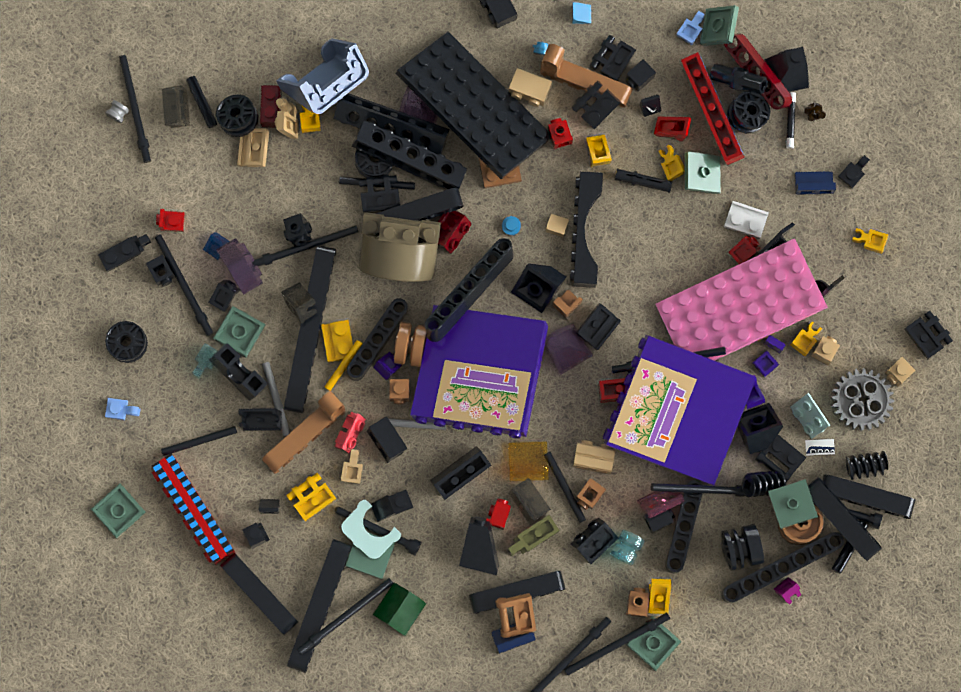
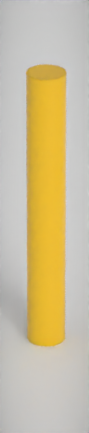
M356 340L324 386L326 389L332 390L362 346V342Z

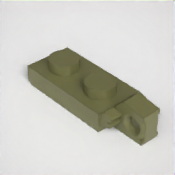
M550 515L518 534L513 539L515 544L507 550L511 556L519 551L524 554L560 530Z

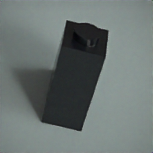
M480 516L471 517L459 566L497 576L499 561L491 523Z

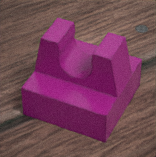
M789 577L774 588L777 595L789 605L792 603L790 600L792 595L801 596V588Z

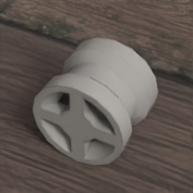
M113 100L111 103L112 107L105 114L118 123H122L123 116L128 114L129 109L118 101Z

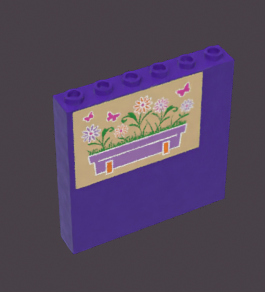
M434 305V306H433L432 313H433V312L435 311V309L438 307L437 305ZM467 310L440 341L432 342L426 338L410 414L412 418L419 424L431 422L439 427L451 425L454 429L458 430L470 428L477 433L490 431V434L501 436L503 433L520 439L521 436L526 437L548 331L546 321Z
M645 335V338L642 337L638 344L640 349L638 356H634L631 362V367H633L631 374H627L624 385L626 387L624 392H620L617 403L619 405L617 410H613L611 414V426L609 429L606 428L604 432V443L610 447L715 485L756 376Z

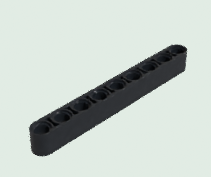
M319 245L316 248L284 403V410L304 413L303 407L306 404L307 387L310 384L311 368L313 367L316 355L315 348L318 345L319 330H321L323 320L322 314L327 300L326 294L329 291L331 281L330 274L332 275L334 256H336L335 248Z

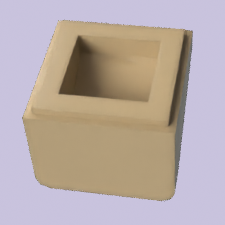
M551 214L545 232L564 237L569 219Z

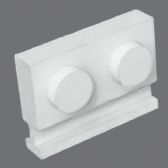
M732 201L724 227L760 239L769 212Z

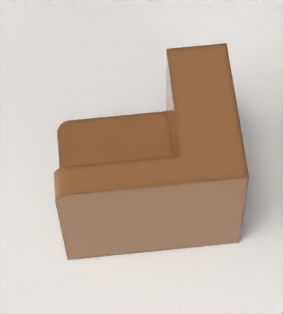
M567 290L560 298L557 297L552 306L567 318L582 303L583 299L581 297L577 298L570 290Z

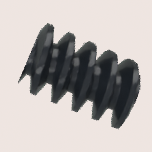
M882 451L880 455L874 452L872 456L870 453H867L865 458L862 454H859L857 459L854 455L850 456V459L846 456V468L850 479H854V474L861 479L862 473L865 474L866 478H869V472H872L873 476L876 477L877 471L880 472L881 476H884L885 470L888 471V459L885 451Z
M778 470L747 473L742 480V490L748 498L752 496H769L768 491L786 486L785 477Z

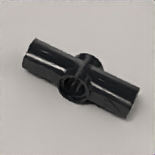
M714 64L710 71L711 80L728 84L730 88L735 90H749L762 94L767 88L768 81L766 77L749 73L748 69L731 68L721 64Z

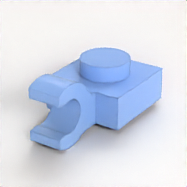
M698 11L692 21L686 19L676 36L693 45L702 31L699 25L703 21L705 14Z
M108 398L105 417L125 420L126 415L140 416V408L127 406V400Z

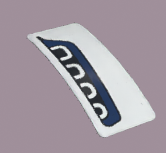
M834 439L805 440L806 456L835 454Z

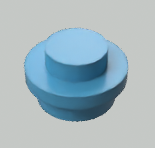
M537 42V45L532 47L534 48L533 53L545 55L548 43Z
M509 216L503 220L502 229L507 235H515L520 231L521 223L518 218Z

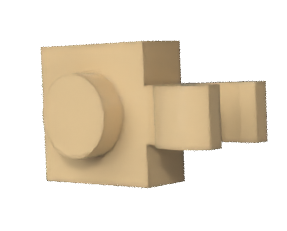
M351 449L350 462L343 463L342 482L361 483L363 464H358L359 450Z

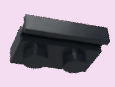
M598 303L576 331V334L595 350H599L621 320L615 317L601 303Z

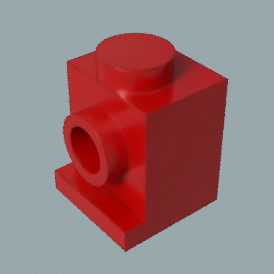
M561 118L550 121L551 124L548 125V131L550 132L554 149L571 145L573 138L567 121H562ZM561 128L563 133H557L556 130Z
M497 498L496 504L491 505L488 513L491 519H486V521H490L491 526L504 530L511 509L508 501Z

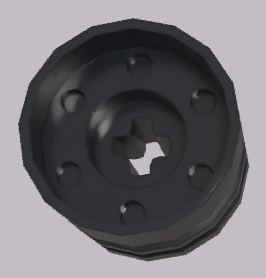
M755 524L742 526L741 536H738L735 528L731 529V537L727 530L721 532L723 556L731 571L737 569L736 561L740 569L744 568V559H747L750 566L764 563L763 547Z

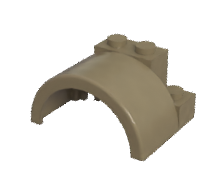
M365 212L362 225L360 271L370 276L394 281L422 282L433 279L441 222L408 220ZM379 232V237H376L373 234ZM419 237L425 239L426 242L418 243Z

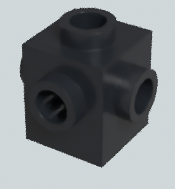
M301 213L283 219L286 229L283 232L287 241H290L294 246H301L306 244L307 241L312 240L310 234L313 232L309 221L307 222Z

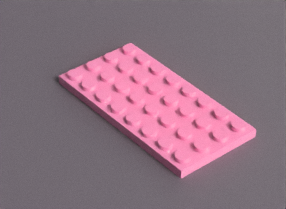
M795 238L656 303V307L675 346L691 352L719 347L726 348V354L707 357L712 360L726 356L828 308Z

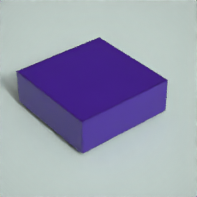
M771 335L764 342V345L779 354L786 346Z
M765 351L752 362L764 378L779 366L768 351Z

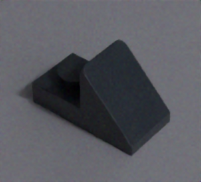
M407 490L391 496L386 495L371 503L377 522L413 508Z

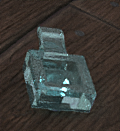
M206 343L203 345L195 357L198 365L193 371V376L200 379L206 367L212 370L214 365L209 359L218 350Z

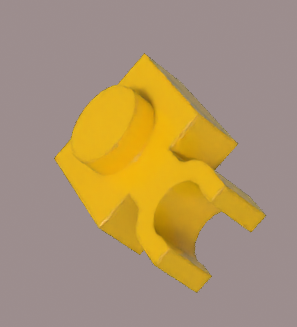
M302 106L304 111L300 113L302 133L321 131L319 114L312 113Z
M667 145L668 153L665 154L664 150L661 149L659 153L665 159V162L661 163L665 175L669 181H672L685 173V167L680 156H674L673 147Z
M856 228L855 233L861 234V237H853V242L865 243L864 249L883 253L888 234L872 229L867 234L863 230Z
M813 321L808 325L807 332L802 329L790 344L803 356H806L817 342L813 336H816L822 330L819 327L817 331H813Z

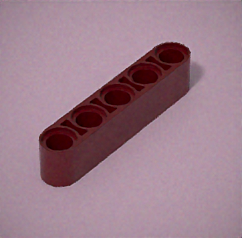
M741 33L734 34L737 46L734 45V42L724 44L730 55L741 68L748 69L749 73L758 75L756 68L760 69V76L766 77L767 81L771 83V90L767 87L762 96L773 109L778 110L789 107L792 103V96L749 40ZM745 53L749 56L748 61L745 59ZM779 96L783 99L782 105L779 103Z

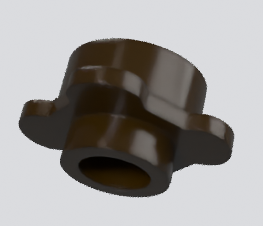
M812 103L804 109L809 121L826 117V113L823 112L822 105L819 103Z

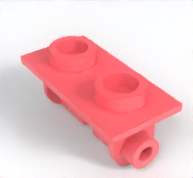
M351 412L350 415L348 414L342 426L348 430L347 432L340 430L335 440V447L340 450L343 449L350 454L351 449L356 445L359 432L365 426L366 419L358 413Z

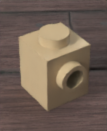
M823 336L811 356L829 365L840 345L837 344L834 338Z
M901 357L885 374L893 385L896 384L899 387L916 370Z

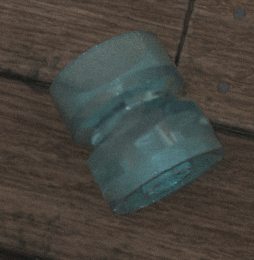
M622 530L618 538L620 544H615L610 554L632 566L637 557L635 552L641 550L645 541L627 530Z

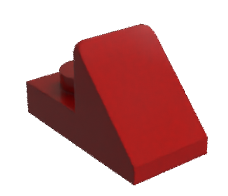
M657 117L654 135L657 137H674L682 142L688 135L691 118Z

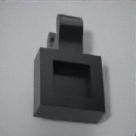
M863 155L856 165L850 162L838 177L853 189L865 175L861 170L870 159Z

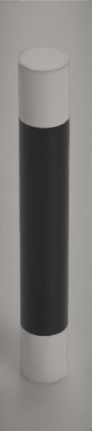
M791 92L792 103L788 107L786 148L793 149L796 93Z

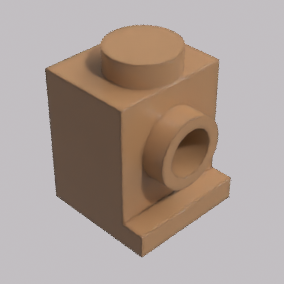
M590 478L576 497L579 500L577 504L585 510L588 508L592 510L606 489ZM591 493L593 499L588 500L586 494Z
M634 588V591H629L626 615L647 617L649 593H645L646 589ZM637 598H640L642 600L641 605H637L635 603V600Z

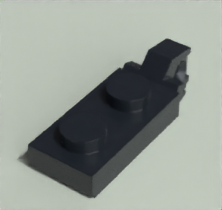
M147 234L139 238L135 235L98 254L106 271L109 272L141 255L145 251L143 247L151 243Z

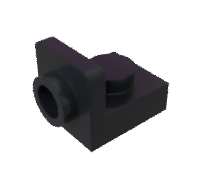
M223 280L218 283L208 303L226 312L240 289L236 287L234 282Z

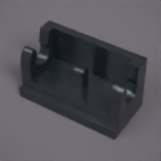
M276 408L239 409L238 411L239 416L242 418L239 426L243 428V431H281L282 411Z
M387 416L369 426L366 431L387 463L408 449Z

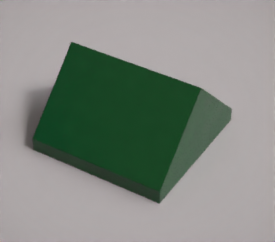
M394 582L373 613V616L406 636L427 603Z

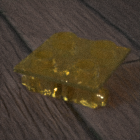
M547 442L508 443L510 481L549 480V466L544 457V454L547 453Z

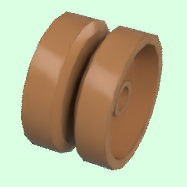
M401 322L395 341L394 363L404 365L408 354H410V365L420 368L427 338L425 326L417 325L414 336H411V323Z
M815 506L818 517L802 522L803 525L801 527L795 524L780 529L778 523V531L782 538L794 545H805L816 539L823 527V515L819 508Z

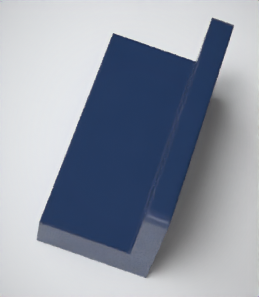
M796 172V195L834 194L836 182H833V172Z
M513 623L509 627H515V624ZM502 628L491 632L499 654L536 641L533 632L508 638L501 637L500 630Z

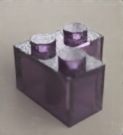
M235 238L216 249L243 295L263 284L260 278L263 274L257 265L253 266L252 262L255 260L244 243L240 244Z

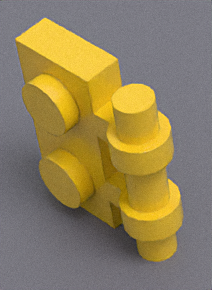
M318 472L312 477L308 476L305 482L298 487H293L292 491L286 495L290 501L296 497L299 499V502L293 506L305 522L336 500V497L326 483L320 487L316 484L322 479ZM311 487L314 491L304 497L302 493Z

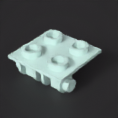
M809 393L790 407L793 415L800 421L805 433L811 439L830 426Z

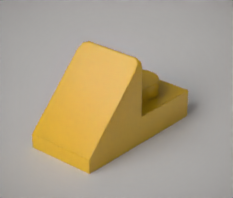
M605 135L587 137L586 142L590 154L591 167L610 164L612 158Z
M651 579V584H649V613H668L671 579Z

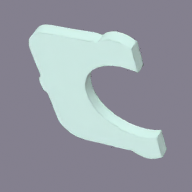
M365 499L358 503L357 508L342 523V531L369 558L377 559L393 542H397L400 539L401 533L394 527L386 536L375 537L370 535L364 528L363 519L367 510L373 506Z

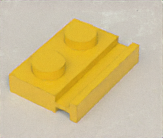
M349 320L321 324L328 363L343 360L353 346Z

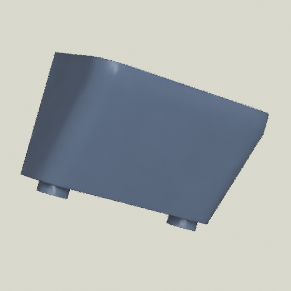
M331 38L321 48L323 63L299 81L291 74L281 76L276 80L278 86L284 93L310 112L315 114L325 112L368 77V66L356 43Z

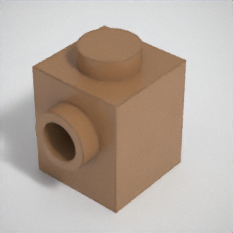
M390 379V402H394L397 405L409 402V379Z

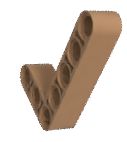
M555 44L548 45L541 62L540 73L543 76H550V79L562 84L565 82L568 86L577 90H585V93L587 88L598 80L603 85L599 89L602 94L607 89L610 90L621 101L620 107H626L632 92L631 87L563 60L565 50Z
M331 391L321 397L318 401L319 408L262 458V461L274 474L278 473V469L282 466L285 467L293 460L295 454L301 453L310 441L313 442L323 433L322 430L328 429L337 421L336 418L339 415L342 416L345 413L344 405Z

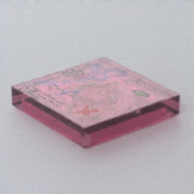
M655 491L637 500V503L648 517L652 518L685 500L680 492Z

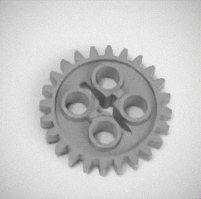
M863 368L861 374H859L858 370L855 369L854 375L847 372V378L844 376L840 378L842 383H835L839 389L832 390L836 396L831 397V400L836 401V403L831 407L838 409L834 414L841 415L839 421L846 420L845 426L851 423L852 430L859 426L860 431H863L864 426H866L867 430L870 431L872 425L875 428L879 427L878 421L882 424L885 422L883 417H890L887 411L893 410V407L889 406V404L893 403L894 400L889 399V397L894 393L887 391L891 385H884L886 378L881 381L879 380L880 373L873 376V370L866 374V370ZM858 383L861 385V392L857 386ZM866 384H870L873 386V393H869L866 391ZM847 388H852L855 391L854 397H850L847 394ZM861 394L862 398L867 399V401L864 404L862 401L858 400L861 397ZM870 403L878 405L877 412L870 409ZM851 407H857L860 414L858 416L853 415ZM864 407L868 416L864 415Z

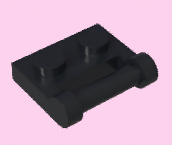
M779 435L776 436L769 448L762 450L755 458L758 463L761 462L771 471H780L784 475L786 482L806 459L802 453ZM769 452L789 469L787 473L769 460L766 454Z

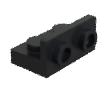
M597 518L592 520L582 533L575 536L571 545L578 550L589 564H592L619 538L605 521Z

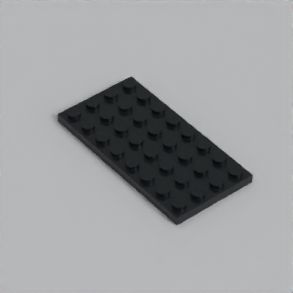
M449 31L400 67L396 72V75L501 180L551 139L550 132L516 98L511 97V93Z

